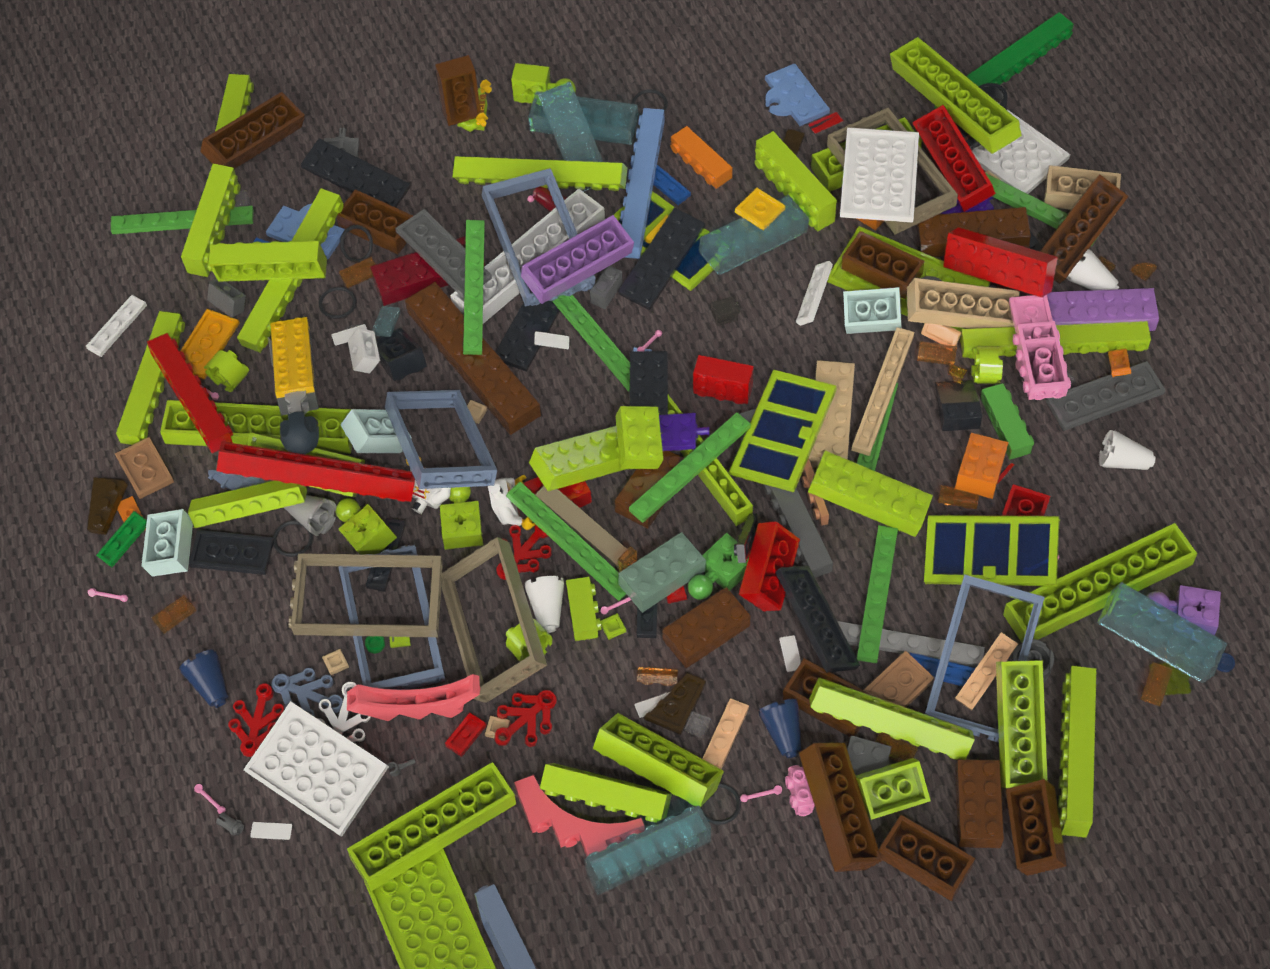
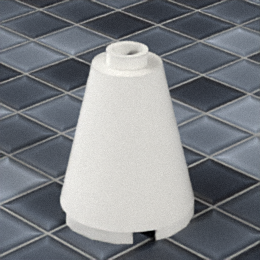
M1090 249L1086 251L1066 278L1090 290L1119 289V286H1117L1118 280Z
M1110 430L1106 434L1102 443L1105 445L1104 450H1100L1099 454L1100 466L1104 468L1148 470L1150 467H1153L1156 459L1153 456V451L1117 431Z
M558 576L537 577L536 582L531 583V579L525 582V590L536 620L548 633L555 632L560 624L564 580L563 578L558 580Z

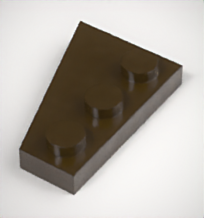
M93 477L87 525L89 532L107 535L128 484L125 481Z
M687 673L671 689V692L664 699H661L651 712L644 716V720L682 735L704 690L706 681Z

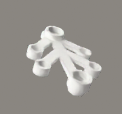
M347 682L342 687L344 700L338 719L332 710L329 700L323 699L319 703L320 710L326 714L334 730L341 735L361 722H368L371 718L368 716L367 719H362L361 714H358L347 720L349 713L347 711V690L356 686L354 682ZM325 702L329 704L327 709L321 707ZM318 719V720H320L321 722H323L324 724H326L323 719ZM356 729L347 739L353 743L362 742L365 739V732L362 729ZM357 732H361L363 736L362 738L357 739L355 737V734Z

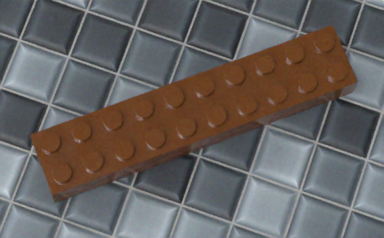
M436 282L405 300L407 313L510 435L541 416L540 404L483 337L482 355L463 354L464 315Z

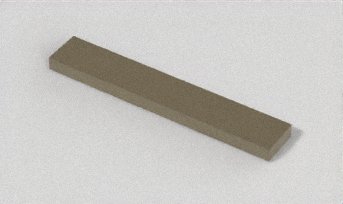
M543 486L537 492L536 496L618 569L623 571L635 560L636 556L558 489L547 491L545 486Z

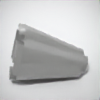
M306 495L304 503L287 506L284 509L311 534L319 536L318 534H325L331 529L336 519L334 517V510L336 511L337 506L330 499Z

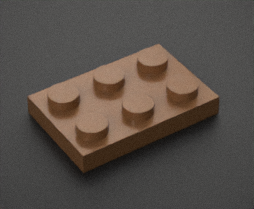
M149 437L115 453L139 499L174 483L171 474Z
M905 651L863 691L874 697L906 708L934 682L935 678Z

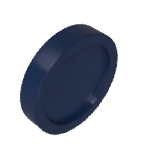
M1220 653L1215 657L1214 665L1221 672H1230L1235 666V660L1228 653Z

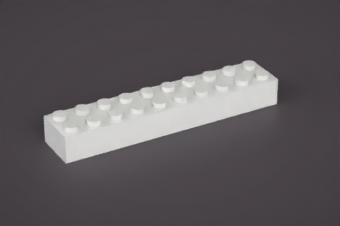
M577 189L564 200L577 234L605 220L604 207L580 189ZM555 208L511 245L522 270L524 264L566 242L569 238ZM504 251L484 267L492 275V279L483 285V324L520 293ZM455 291L450 295L451 301L464 315V299Z

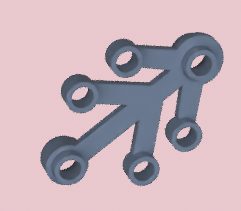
M306 668L303 672L290 677L285 674H278L272 680V688L276 693L282 695L285 709L291 701L289 692L297 694L301 708L307 713H311L314 717L315 714L310 709L307 699L317 703L327 699L331 702V705L338 703V707H332L334 713L340 712L343 703L339 695L326 697L313 692V690L321 687H332L333 679L330 675H324L321 679L302 686L295 685V683L304 679L306 681L314 680L316 675L312 668ZM307 673H313L312 676L306 677ZM326 679L330 680L328 684H324L323 682ZM280 683H286L284 686L279 687ZM323 703V705L329 707L328 703Z

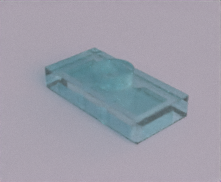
M381 307L372 329L375 336L391 337L400 315V308Z

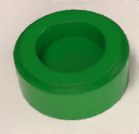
M368 636L365 639V647L370 653H380L385 648V640L383 636Z

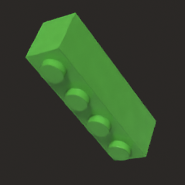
M1002 383L982 389L980 400L999 439L1009 442L1006 454L1009 460L1031 454L1034 440L1026 431V423L1023 419L1021 420L1018 407L1011 400L1010 391L1006 390Z

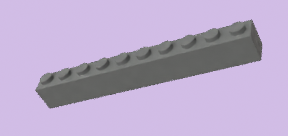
M756 409L741 413L740 415L748 422H751ZM761 417L753 436L773 441ZM745 433L741 436V443L745 436ZM752 444L748 445V457L751 464H755L757 472L786 480L790 479V474L778 451ZM763 484L766 495L771 497L770 502L773 510H777L779 513L778 519L780 524L800 539L796 557H800L802 561L801 566H809L815 578L832 572L833 562L797 488L794 492Z

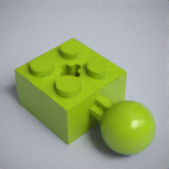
M515 63L511 78L514 101L548 105L550 93H555L557 98L564 101L570 100L575 95L576 87L570 79L562 78L556 83H551L549 67Z
M470 487L451 488L449 500L454 502V504L440 505L442 539L445 550L483 545L479 502H465L470 497Z
M350 498L343 499L337 504L336 515L342 522H345L339 528V531L360 555L378 554L397 538L369 504L360 509L358 502Z

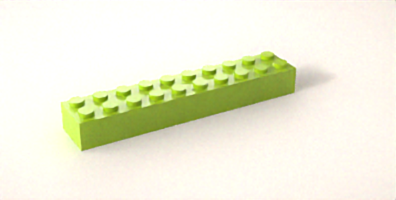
M919 37L890 53L893 70L936 107L944 105L952 120L991 154L1022 136L1020 123L1017 118Z
M167 400L160 431L164 443L207 446L180 401ZM215 403L217 413L221 412L224 417L225 426L229 425L233 432V436H231L232 443L247 445L250 432L280 439V423L288 420V415L281 416L279 406ZM319 408L308 411L305 414V417H315L318 422L319 440L315 448L335 453L351 454L352 444L341 427V423L351 410Z
M1174 523L1057 579V586H1042L1029 592L1044 597L1033 639L1039 640L1192 566L1197 552ZM1015 599L1006 603L1003 615L1023 643L1034 604Z

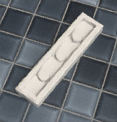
M830 261L815 266L796 319L797 324L804 325L813 322L833 266Z
M131 295L86 345L87 349L102 357L147 306L146 302Z

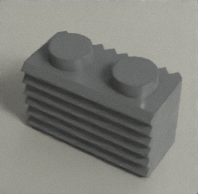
M612 266L604 269L589 291L591 304L607 309L608 304L616 295L615 293L623 285L621 270Z
M216 278L209 282L207 301H210V303L220 308L222 312H225L230 317L244 312L245 294L226 281L218 282Z

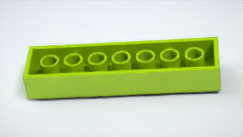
M1071 666L1070 672L1065 674V682L1062 683V694L1065 695L1061 704V712L1064 713V718L1061 719L1060 730L1064 732L1063 738L1060 740V750H1063V754L1059 762V769H1062V776L1059 777V788L1062 790L1058 798V808H1061L1059 819L1062 835L1086 838L1093 823L1096 668Z
M492 762L347 848L349 857L369 890L373 891L516 805L515 794Z

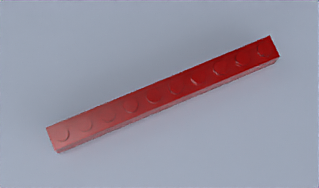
M221 441L216 470L225 474H238L244 477H257L263 480H276L283 483L333 489L345 493L352 492L363 496L371 495L382 499L390 498L401 502L412 501L415 478L411 471Z

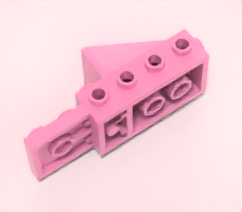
M1035 295L1011 297L1009 305L1016 332L1013 334V344L1017 345L1015 365L1020 376L1024 379V393H1027L1028 400L1066 396L1068 389L1071 387V381L1067 376V364L1063 359V347L1060 346L1059 341L1060 334L1056 328L1055 321L1052 320L1047 295L1042 298Z

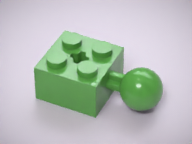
M728 533L702 555L706 559L704 572L706 574L695 575L688 582V591L693 598L702 600L709 597L712 593L714 582L723 589L727 587L730 591L743 579L748 559L746 563H738V558L734 555V544H737V541Z

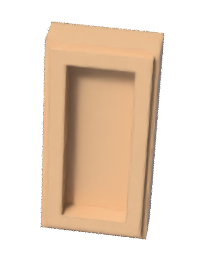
M928 323L924 324L921 332L922 335L952 350L956 348L962 333L950 326Z

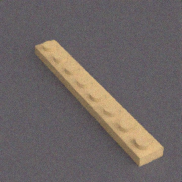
M896 328L851 451L870 456L915 332Z

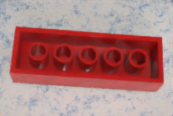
M944 105L912 122L915 131L919 132V138L940 173L958 194L957 201L964 212L996 194L992 183Z
M958 227L948 233L943 267L1042 298L1052 291L1057 257Z

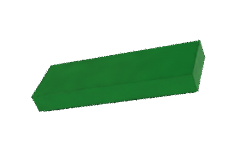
M133 511L96 556L112 568L146 529L147 520Z

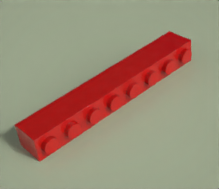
M165 333L147 341L151 356L211 453L219 451L221 441L232 443L231 436H233V432L230 426H225L223 415L221 412L217 413L216 404L213 400L208 399L209 394L206 388L200 386L202 384L198 375H193V368L190 363L185 362L186 357L183 351H178L179 347L174 338L171 339L168 333Z

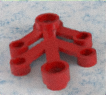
M518 525L510 527L509 533L513 541L514 559L518 572H537L540 568L539 561L534 558H549L552 555L551 548L548 545H543L540 550H529L540 538H547L548 535L536 525L535 532L521 547V528ZM544 550H548V551H549V552L546 553V554L542 553ZM531 559L528 561V564L517 565L520 560ZM500 563L496 569L497 575L501 579L506 580L502 563ZM532 564H536V565H537V566L534 567V568H533V567H530Z
M260 684L256 689L258 701L253 718L242 700H238L233 704L235 712L241 715L250 728L249 737L242 730V724L238 719L230 720L228 726L241 740L240 750L247 757H253L276 722L272 721L279 718L285 710L282 704H275L272 707V712L263 717L266 701L271 700L274 695L269 684ZM239 705H243L241 709H237ZM277 709H282L281 712L276 713ZM234 724H238L236 728H232ZM268 725V731L258 736L259 730ZM253 744L251 748H247L248 745Z
M549 690L542 691L538 695L514 693L511 702L516 707H508L506 705L498 707L497 716L500 719H505L508 716H521L508 728L501 727L496 730L494 740L498 745H507L510 742L511 736L527 723L525 744L528 747H534L538 740L536 736V714L541 710L542 722L539 730L545 735L551 732L550 709L555 707L557 699L555 694ZM518 697L521 699V701L517 702L514 700V698ZM548 699L550 702L544 703L543 700ZM523 703L535 704L531 708H517ZM500 710H505L507 713L501 714ZM547 725L549 729L545 730L542 726ZM504 736L506 740L502 741L499 737ZM528 738H533L535 741L529 742Z

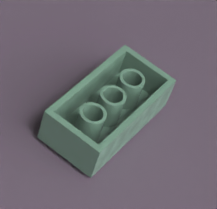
M681 532L618 573V583L643 613L687 584L693 576L705 572L706 559Z

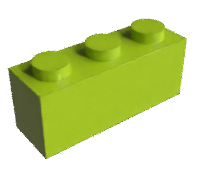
M589 577L566 580L575 641L598 638V631L602 629L600 618L596 619L595 613H599L598 603L593 601V596L596 595L595 585L590 584Z

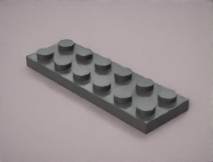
M425 209L396 227V232L464 299L466 249ZM485 268L483 285L492 279V275Z
M1148 361L1130 367L1131 374L1112 377V374L1069 389L1066 396L1061 398H1047L1046 403L1062 430L1065 431L1163 395L1165 388Z

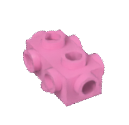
M798 765L788 768V776L785 777L786 787L791 792L790 805L794 808L796 815L807 816L813 812L815 806L803 767Z

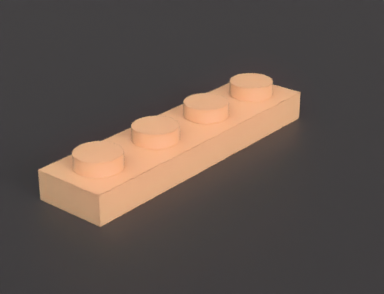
M1001 632L955 697V700L972 711L996 677V662L1007 661L1018 646V643Z
M730 698L702 758L703 760L722 769L749 710V705Z

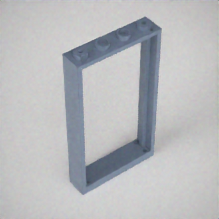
M551 168L486 185L482 189L483 200L525 306L538 305L540 302L533 293H530L528 285L521 277V267L494 199L547 185L568 238L578 235ZM590 276L548 301H553L562 295L571 296L578 291L590 290L595 284V276Z
M460 390L387 392L385 409L419 489L495 485L497 468ZM455 408L481 466L423 468L398 409Z
M408 545L396 550H384L374 555H417L415 545ZM339 566L350 624H359L349 573L372 567ZM412 567L424 623L429 625L430 609L421 569ZM353 636L363 686L390 690H409L446 681L436 637H428L435 669L371 683L362 636Z
M964 574L925 714L972 730L974 736L979 737L980 733L988 735V740L999 743L998 729L935 711L968 591L971 586L1034 604L1018 661H1027L1044 597Z
M495 885L481 887L474 894L479 914L504 969H536Z

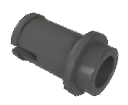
M224 812L219 815L225 821L217 818V825L230 831L231 835L238 836L244 829L241 820H235Z

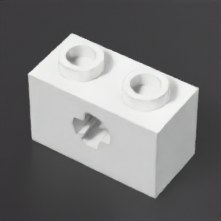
M358 328L348 340L353 370L371 373L380 361L374 331Z

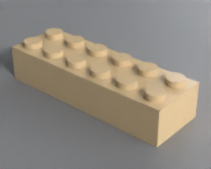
M914 278L907 287L908 321L969 329L1014 327L1009 299L1011 297H1019V291Z
M817 361L816 381L836 385L837 390L809 455L812 468L818 467L824 451L845 459L848 458L854 363ZM815 389L814 414L818 412L825 391Z

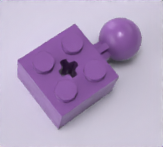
M1180 585L1176 601H1171L1164 593L1155 591L1149 593L1144 599V608L1149 615L1154 617L1163 616L1167 612L1174 613L1173 631L1214 637L1219 624L1221 592Z

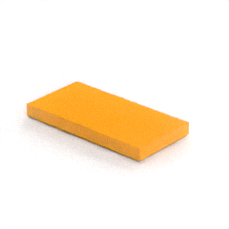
M206 309L181 349L186 357L185 362L190 363L193 368L194 376L198 375L202 379L207 377L205 373L207 369H204V366L219 350L225 348L240 324L239 320Z

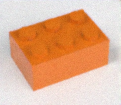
M971 433L958 473L955 489L993 499L1009 442Z

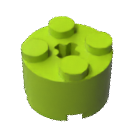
M977 346V348L972 349V358L975 365L971 366V376H973L974 383L1000 384L999 380L1002 379L1003 360L998 355L1002 354L1000 346Z
M219 350L204 366V369H207L205 371L207 376L216 385L220 383L225 385L226 388L224 390L228 392H233L249 372V368L237 360V355L230 350L228 352Z
M533 619L545 655L547 653L546 647L548 645L551 647L552 636L537 620ZM520 623L516 627L508 629L506 632V647L521 662L530 655Z

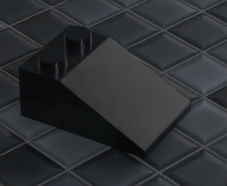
M401 327L376 338L379 362L393 381L401 380L405 376L419 372L427 367L422 348Z
M973 381L935 382L942 431L980 429L982 412Z

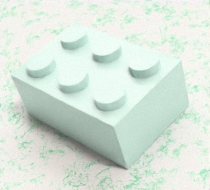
M899 288L843 292L846 334L895 331L897 327L902 328Z
M351 409L341 423V427L357 453L402 452V447L386 410Z
M183 509L149 514L147 516L142 567L152 577L188 571L193 523L190 516Z

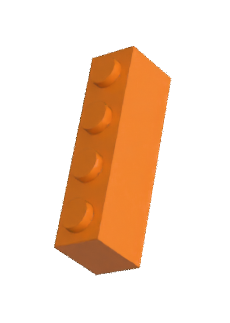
M688 126L671 136L670 146L672 151L676 154L678 153L686 164H690L697 174H701L709 185L717 189L732 179V167Z

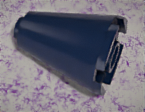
M211 649L195 655L196 659L193 661L188 659L181 664L179 669L182 675L209 706L218 708L226 703L228 694L216 651Z
M797 699L784 700L785 703L780 704L778 702L772 703L758 711L780 754L786 756L787 759L798 756V752L801 751Z

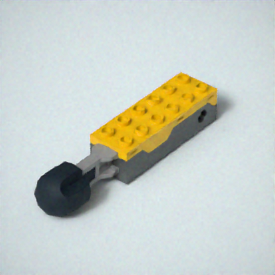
M303 317L270 323L275 393L281 416L288 415V420L280 423V439L288 452L307 454L313 451L319 440V426L316 418L312 416L305 417L308 411L317 410L319 406L312 336L308 319Z

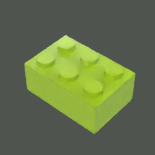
M620 406L615 416L620 469H658L663 461L658 407Z
M914 758L855 776L868 818L871 820L931 801L920 761Z

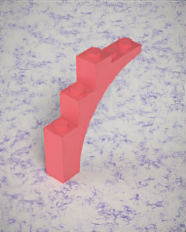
M472 674L451 684L415 690H390L358 684L347 691V711L385 721H390L399 714L415 719H422L430 713L453 718L463 711L465 703L480 695L479 676Z
M534 775L514 782L515 790L532 833L545 832L552 826L560 847H572L577 844V841H581L589 862L604 860L609 855V846L617 847L624 840H635L645 833L644 823L641 818L624 823L606 824L580 819L563 811L544 794Z

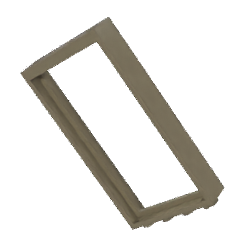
M886 108L829 134L827 147L844 168L845 151L839 144L846 141L847 128L874 129L887 123L892 131L907 132V130L891 110ZM919 145L917 162L943 195L914 208L913 222L884 220L894 234L900 233L953 208L957 203L958 194Z
M498 537L494 538L488 544L476 549L474 553L461 559L459 563L447 568L442 573L441 587L467 677L472 674L479 676L480 695L473 698L474 700L487 703L547 666L508 541ZM496 554H499L530 656L484 684L455 581Z
M298 554V560L294 561L296 579L292 580V590L295 592L294 597H291L290 608L293 609L292 616H289V628L292 629L294 635L438 637L443 568L441 556ZM307 566L432 568L429 625L302 623Z

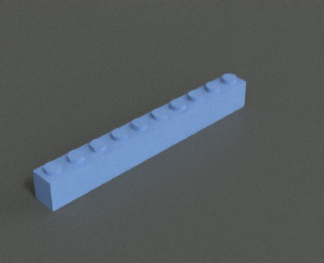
M644 108L643 114L639 115L640 128H637L636 139L638 141L634 142L635 155L631 157V166L633 168L629 169L628 178L630 183L627 182L626 193L628 195L624 196L623 207H625V210L621 211V226L634 241L632 253L626 256V258L640 259L665 123V114L662 109Z

